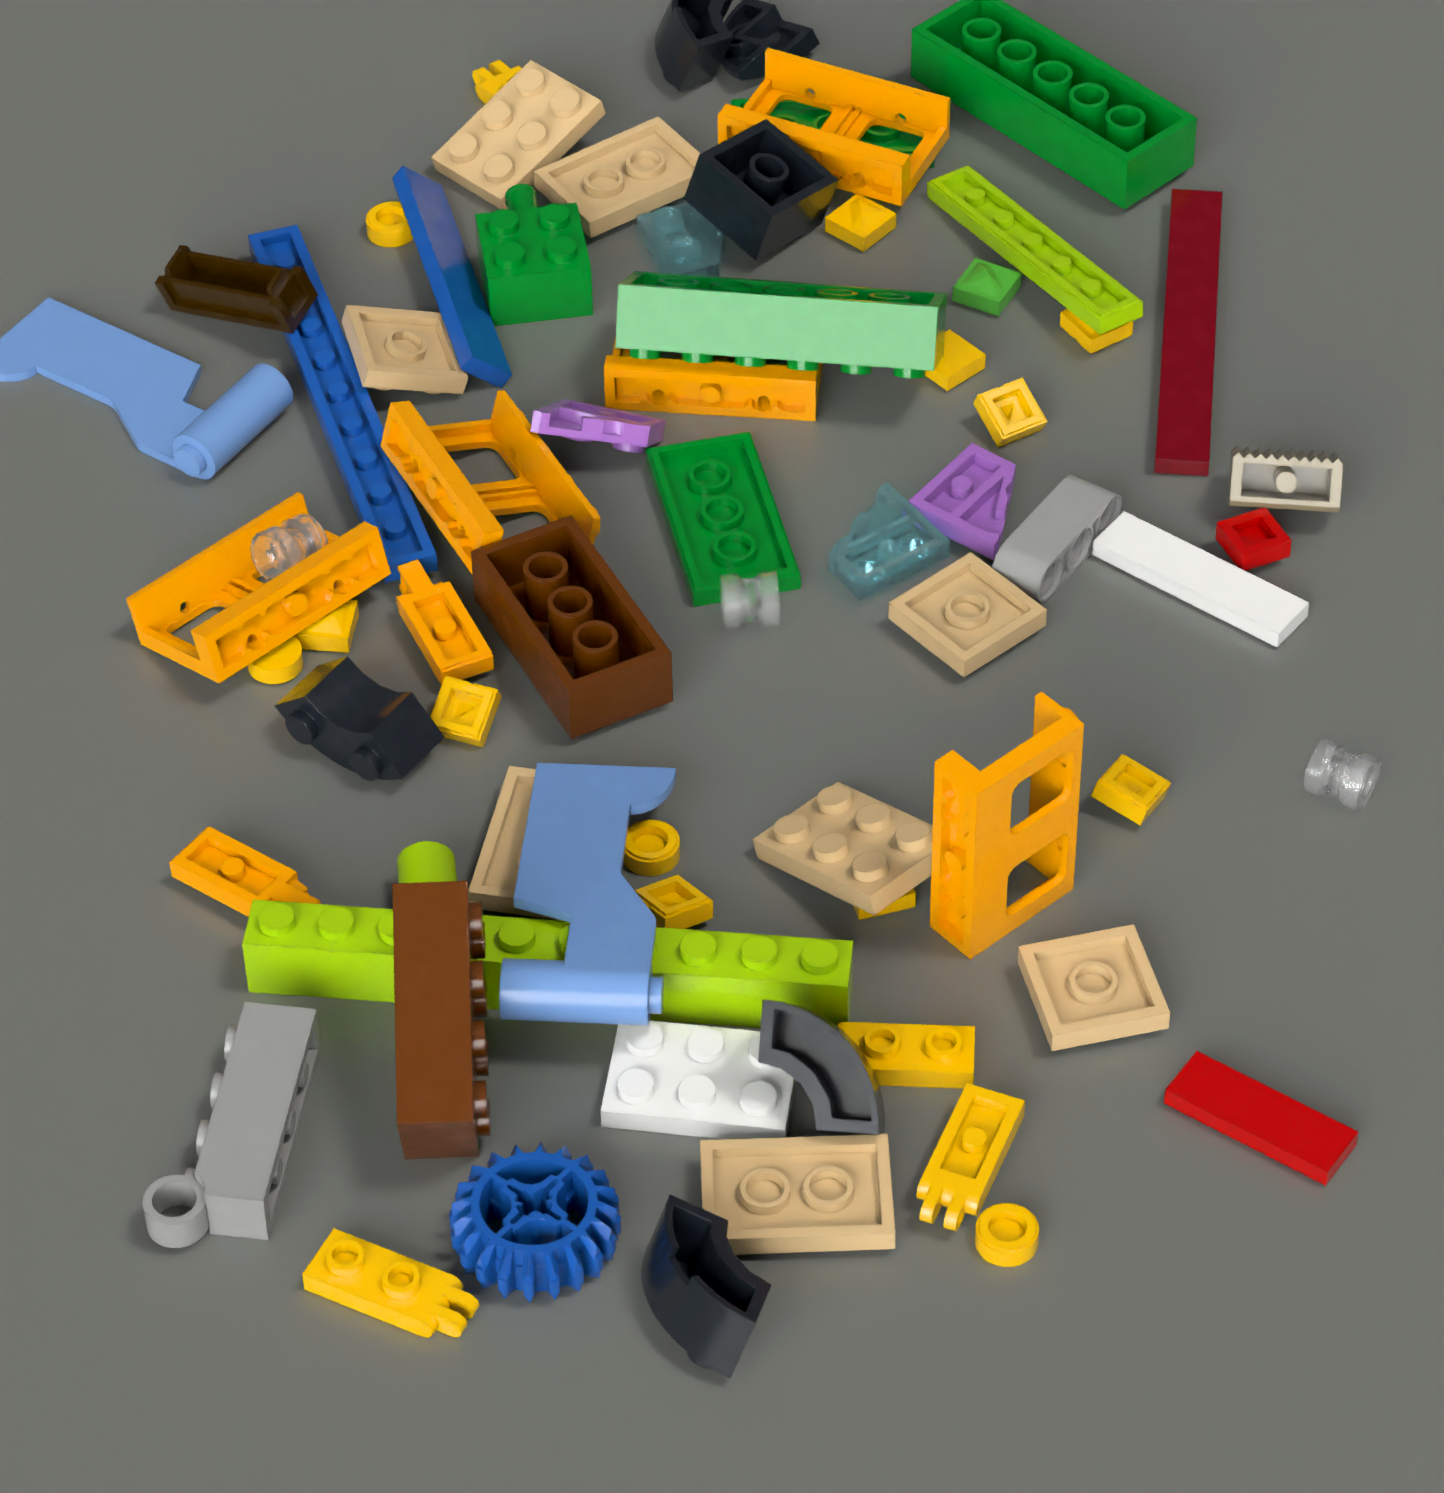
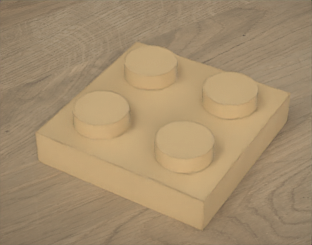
M346 305L342 324L363 387L378 390L424 391L429 394L464 393L468 375L459 366L440 312Z
M972 552L890 601L888 607L889 620L962 677L971 674L1045 627L1047 618L1046 608Z
M1134 924L1018 946V965L1051 1051L1169 1029L1170 1011Z

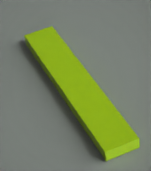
M969 165L927 182V197L1098 334L1101 335L1143 317V301Z

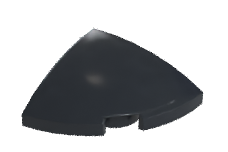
M742 0L724 21V25L732 34L733 39L721 64L724 70L741 81L757 79L765 76V51L768 48L804 57L817 47L820 42L813 28L782 20L774 4L760 0Z

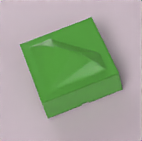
M975 258L953 286L952 301L999 316L1020 289L1022 273Z

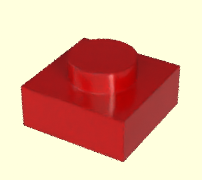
M1259 508L1219 521L1216 524L1215 539L1238 568L1247 571L1290 557L1292 540L1266 508Z

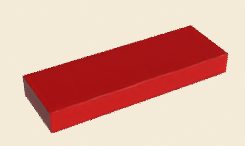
M1199 1051L1193 1054L1165 1089L1164 1104L1325 1186L1357 1146L1358 1131Z

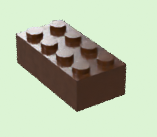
M572 515L471 551L475 601L571 739L673 701L672 652Z
M468 881L392 884L396 1112L397 1128L405 1160L479 1157V1137L491 1136L490 1101L487 1097L486 1080L478 1081L477 1078L489 1076L488 1039H486L485 1020H476V1017L488 1016L483 960L475 961V959L486 958L485 922H483L482 901H470Z

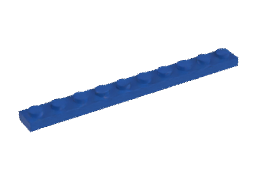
M298 225L248 235L249 251L254 263L292 269L294 266L303 267L318 293L317 298L294 333L283 332V335L360 523L365 521L378 527L391 574L383 579L384 582L400 580L397 566L417 559L426 573L438 571L437 554L407 483L380 447L384 429L366 387L362 386L354 358Z

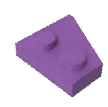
M563 399L534 410L530 432L562 436L566 439L580 442H592L593 440L610 442L612 447L617 450L642 453L644 452V447H649L663 440L666 420Z
M971 443L908 501V517L994 560L1001 545L1015 484L1016 464Z

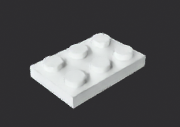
M650 1021L649 1026L618 1025L600 1111L601 1127L715 1139L787 1137L796 1080L781 1068L758 1062L760 1031Z

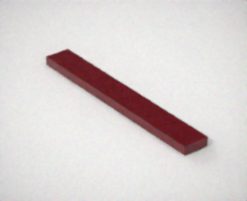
M1172 189L1154 473L1208 476L1223 193L1221 191Z

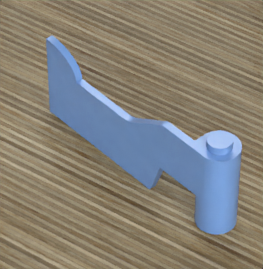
M49 297L0 338L1 382L26 380L36 374H40L102 402L116 411L138 450L182 470L189 476L200 479L212 478L293 402V391L287 379L274 367L259 363L254 365L204 411L187 403L202 373L200 364Z
M537 763L513 897L514 907L570 922L565 960L503 958L499 988L501 1020L649 1026L651 1014H662L664 978L653 977L652 969L656 918L623 877L622 869L630 815L651 811L668 798L676 782V768Z

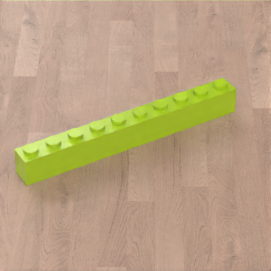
M253 899L242 943L249 992L394 1002L393 909ZM483 915L486 934V958L475 959V961L483 960L488 1009L499 1010L500 974L503 958L565 960L570 922ZM656 927L652 969L653 977L664 978V998L662 1014H651L650 1021L761 1028L762 1001L776 1000L803 1006L819 1013L836 1025L841 1022H849L853 989V941Z

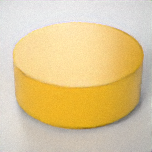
M383 202L368 211L366 215L367 236L372 243L381 247L393 248L406 245L413 240L400 202Z
M295 636L283 642L247 665L250 675L255 680L265 684H281L294 679L301 672L304 663L301 643Z
M643 820L628 827L624 864L630 871L642 876H659L671 871L678 864L680 859V837L673 826L660 820Z
M999 1203L988 1207L979 1215L975 1227V1246L978 1253L986 1261L1001 1267H1015L1026 1263L1035 1255L1039 1241V1224L1031 1211L1017 1204Z

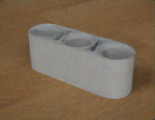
M1069 474L1004 541L995 556L992 568L1032 599L1041 603L1046 602L1092 554L1093 541L1120 515L1122 497L1081 477Z

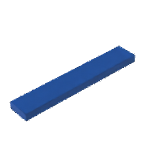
M402 166L392 177L393 183L459 366L462 371L502 388L512 376V372L442 185Z

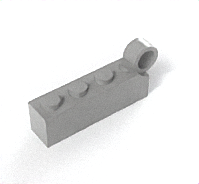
M244 1002L238 1025H230L226 1033L224 1057L227 1063L224 1072H216L212 1080L210 1103L213 1111L210 1120L202 1119L199 1124L196 1140V1152L199 1159L196 1169L188 1168L185 1175L174 1174L161 1177L154 1181L143 1195L142 1204L147 1232L153 1241L164 1247L182 1248L199 1241L205 1235L208 1228L210 1234L269 1240L321 1052L317 1009ZM182 1205L192 1208L186 1214L177 1217L161 1215L164 1210L173 1206Z

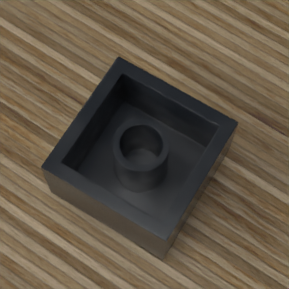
M765 119L699 154L684 200L756 261L821 225L839 179L770 121Z

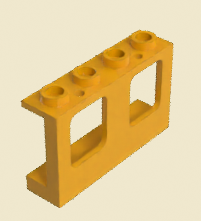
M768 48L765 51V79L744 107L725 104L718 113V144L767 119L839 179L836 188L902 206L949 139L950 97ZM808 89L813 90V91L815 92V94H812L811 92H809ZM783 100H791L831 112V115L820 130L769 116L777 104ZM899 114L904 115L906 119L901 118ZM874 125L885 126L923 138L911 156L860 141L868 128Z
M615 342L612 355H606L604 392L605 407L816 421L823 363H819V370L803 371L789 369L787 365L740 366L734 364L735 357L714 355V361L711 363H693L683 361L682 359L667 358L638 359L629 356L630 349L615 348Z
M505 390L497 391L491 419L432 426L426 424L410 400L390 402L380 447L472 575L471 551L502 540L504 529L494 516L536 511L542 513L551 523L572 515L594 545L595 538L600 532L601 517L597 510L586 499L574 483L573 478L565 471L550 451L548 445L543 442L537 433L530 432L531 424ZM478 448L494 449L500 454L517 479L470 484L448 452Z
M297 492L126 598L141 645L217 683H221L391 574L378 527L364 521L341 536L335 535L311 523L303 494ZM271 548L270 555L266 557L267 550ZM306 553L310 555L267 583L257 580L265 573L297 554ZM185 602V608L180 611L181 604ZM210 608H225L191 630L196 646L171 634Z
M1042 691L1035 695L1033 736L983 770H978L954 750H951L935 761L930 927L970 960L1074 888L1084 723L1079 720L1073 711L1060 706ZM1031 776L1029 817L1010 828L1013 791L1019 783ZM1026 860L1045 875L1048 880L1007 907L1009 874L1013 868Z

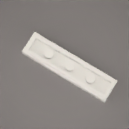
M1125 511L1093 541L1092 555L1275 647H1278L1308 617L1309 602Z

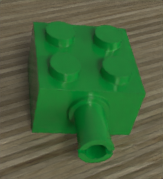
M517 184L510 187L505 193V204L508 210L501 209L494 212L475 214L478 263L486 304L494 327L593 315L591 264L577 202L568 204L554 203L538 207L536 190L527 184Z

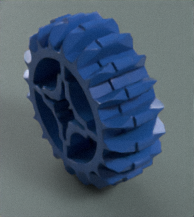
M542 1142L539 1143L535 1152L523 1153L515 1143L510 1157L503 1158L491 1152L487 1162L488 1168L472 1165L468 1175V1182L458 1183L455 1202L452 1203V1209L449 1211L450 1228L452 1229L450 1231L452 1248L456 1251V1255L460 1256V1263L464 1267L465 1273H476V1279L480 1282L482 1289L498 1283V1290L504 1299L515 1290H521L529 1303L536 1292L548 1291L556 1301L560 1287L567 1285L580 1292L584 1283V1276L600 1278L603 1261L613 1260V1254L616 1251V1241L619 1240V1234L621 1233V1215L618 1214L619 1198L615 1194V1188L610 1187L605 1170H593V1164L590 1162L588 1155L572 1160V1155L566 1145L555 1154L547 1153ZM573 1210L577 1211L583 1218L578 1226L569 1221L568 1215ZM493 1217L502 1221L503 1226L496 1234L488 1227Z

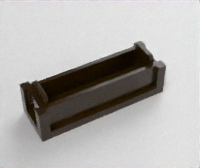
M184 245L178 247L166 265L165 275H159L155 281V285L172 311L292 334L318 296L303 267L294 266L292 269L193 252L188 246Z

